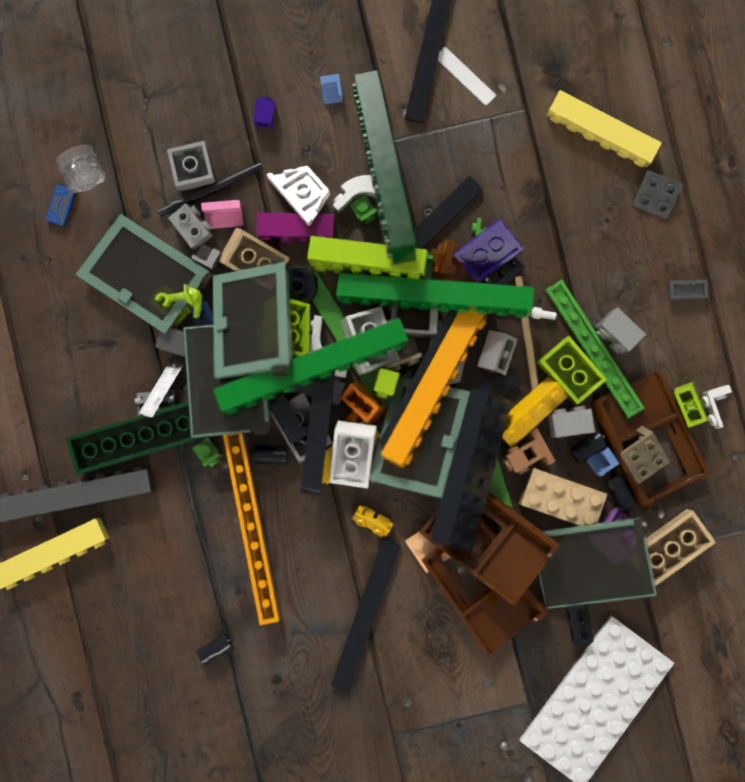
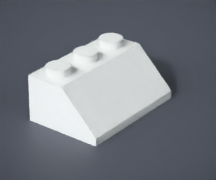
M380 306L346 316L340 323L345 338H349L383 325L387 321ZM392 349L387 351V355L376 358L374 356L368 358L369 361L362 365L355 363V367L360 376L384 368L385 365L400 359L397 351Z

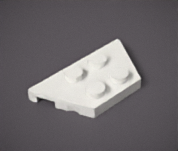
M308 166L299 167L295 170H284L283 174L273 175V173L267 174L271 184L305 223L310 226L329 197V189Z

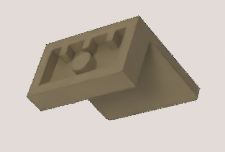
M414 337L408 339L405 348L397 351L400 360L385 365L384 369L397 372L401 370L403 365L407 364L408 367L419 364L422 354L418 351Z
M644 426L636 430L640 436L638 441L620 453L638 484L670 463L654 433Z

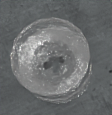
M86 144L73 147L56 158L57 167L62 175H66L64 182L71 193H79L94 188L107 177L102 170V165L96 163L98 156L92 145Z

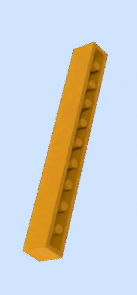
M469 311L468 313L458 312L383 449L381 455L384 459L401 468H404L406 464H410L414 456L412 454L414 448L420 446L423 439L421 437L423 431L429 429L432 423L431 416L440 409V400L442 396L446 397L450 390L448 385L451 379H456L459 373L457 368L460 363H464L467 359V350L469 346L473 347L477 340L476 333L478 330L483 329L486 323L484 319L486 315L477 314L474 311Z
M245 433L223 435L259 623L264 625L278 622L281 619L246 436Z

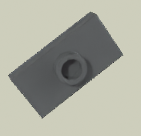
M708 280L668 281V299H708Z

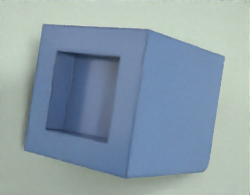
M339 74L321 76L320 81L324 104L343 102Z
M609 448L603 449L586 460L595 475L599 477L619 464Z

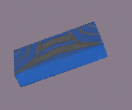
M57 184L45 220L65 227L76 190Z

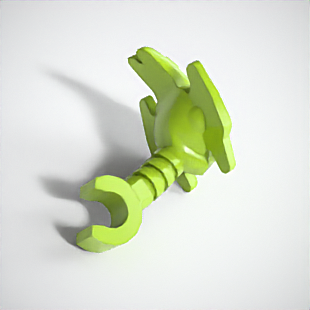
M184 284V291L181 293L169 295L159 293L155 297V300L158 302L165 297V302L163 303L165 307H169L172 301L185 299L188 304L194 307V318H198L202 310V295L200 291L192 287L188 288L186 284Z

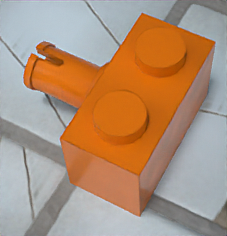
M351 383L340 397L353 409L344 422L357 423L362 418L367 423H375L388 408L361 383Z

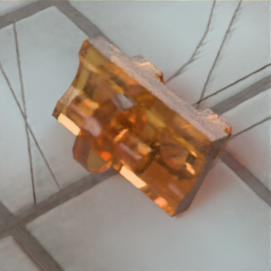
M444 239L437 249H431L430 253L435 255L433 259L435 263L433 272L451 275L455 273L456 265L452 264L451 261L453 257L456 258L454 253L460 249L457 241Z

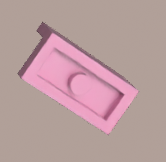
M240 200L201 203L204 218L212 229L243 226L242 203Z

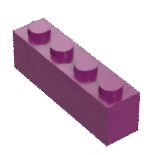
M257 213V237L262 242H273V239H280V242L286 243L292 242V240L310 243L311 236L334 239V214H317L312 224L308 226L298 213Z

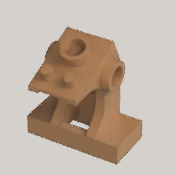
M537 428L532 429L524 436L527 442L520 448L516 445L508 449V454L503 455L504 459H502L508 472H519V474L530 470L529 466L536 461L540 468L555 462ZM530 448L534 455L530 460H527L523 452Z

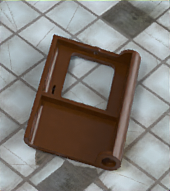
M660 370L629 383L645 408L627 419L611 392L590 402L639 507L644 506L645 509L655 505L654 501L710 475ZM641 426L652 432L664 428L686 474L682 478L653 490L647 479L640 484L635 481L620 453L630 447L632 441L640 437L636 430Z
M488 491L483 514L499 525L502 530L482 556H478L474 552L468 553L434 542L431 543L515 606L560 544ZM438 510L419 532L429 541L431 540Z
M482 516L476 536V545L484 554L497 536ZM437 547L421 559L488 658L495 650L528 624L542 619L549 612L531 585L515 606L490 587H486L470 599L442 560L441 555L444 552Z

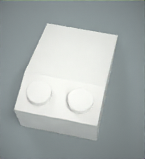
M344 421L337 422L334 433L330 483L368 488L377 426Z

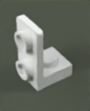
M724 385L702 393V403L708 409V420L714 429L723 428L715 401L726 398V394L732 392L730 385Z

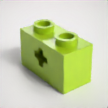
M380 368L377 371L372 388V393H375V397L383 400L392 397L399 373Z
M690 382L675 388L674 394L688 428L706 422L707 414L694 383Z

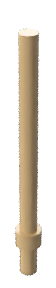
M522 276L515 277L516 286H524ZM525 317L521 318L531 389L533 390L539 383L529 318Z

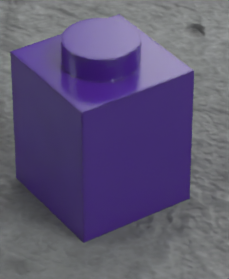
M268 97L256 98L253 115L254 126L273 129L277 107L273 99Z

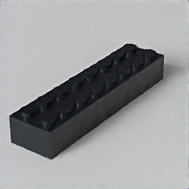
M472 388L470 390L430 542L472 553L476 543L478 528L481 524L483 509L486 505L488 490L491 486V479L511 406V401L491 391Z

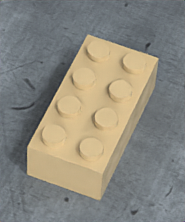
M530 468L518 504L584 526L598 523L607 494L544 471Z
M686 509L646 538L655 586L716 543L693 510ZM636 546L632 554L627 558L643 579L638 548Z

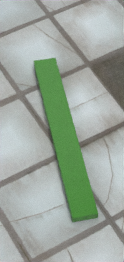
M314 272L313 274L318 278V292L312 301L337 342L346 339L340 323L345 317L318 273ZM353 364L352 366L357 373L355 364ZM378 370L359 376L364 386L371 393ZM389 397L386 400L379 399L384 405H389Z
M563 280L547 288L545 291L584 352L607 379L604 383L627 419L645 409Z

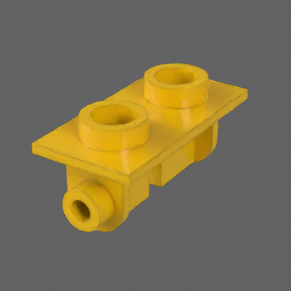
M359 505L352 518L356 524L361 527H368L377 536L386 537L393 525L390 522L391 519L381 514H378L377 518L374 519L373 516L376 511L365 505Z

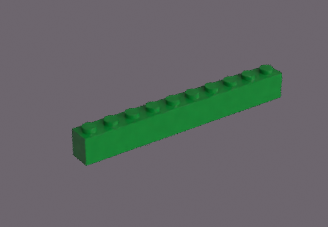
M339 273L336 296L338 301L347 305L354 302L360 303L363 306L379 304L381 307H391V305H395L402 309L418 307L420 310H429L434 308L441 312L457 310L459 313H468L469 311H474L481 315L496 313L498 316L514 314L517 317L525 318L532 315L534 287Z
M400 318L296 357L289 361L290 366L274 367L271 371L255 373L213 390L221 412L232 415L239 412L238 408L244 406L246 408L253 407L258 404L257 401L265 399V401L275 398L277 393L283 392L286 394L295 390L294 387L301 384L302 387L310 385L316 378L325 379L332 376V372L337 370L344 372L350 369V365L355 363L358 365L367 363L369 361L368 358L374 356L376 358L387 355V351L392 349L394 351L401 350L406 347L405 344L408 343V338Z

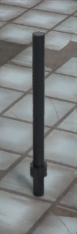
M259 162L181 200L176 199L170 202V205L157 210L160 217L173 211L176 212L185 203L195 202L263 170V167Z

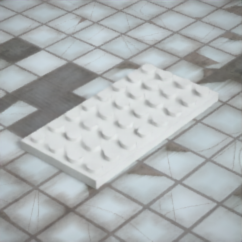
M610 615L594 637V642L587 646L519 740L573 782H588L668 673L674 662Z

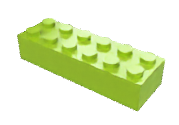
M311 236L307 257L311 267L317 272L330 270L335 274L346 272L358 275L425 279L428 261L427 250L416 249V261L393 265L392 258L388 259L386 245Z

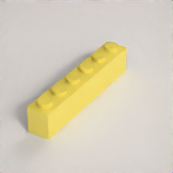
M561 90L558 92L547 113L551 121L566 125V128L572 132L578 131L583 134L584 138L599 142L600 146L616 151L622 158H630L640 167H648L661 145V142Z
M101 518L89 521L0 563V589L6 587L9 590L17 586V581L21 579L26 582L35 578L34 573L41 571L43 574L52 570V565L56 563L62 565L71 561L69 557L75 554L79 557L88 553L87 549L92 546L96 549L105 545V540L110 537Z

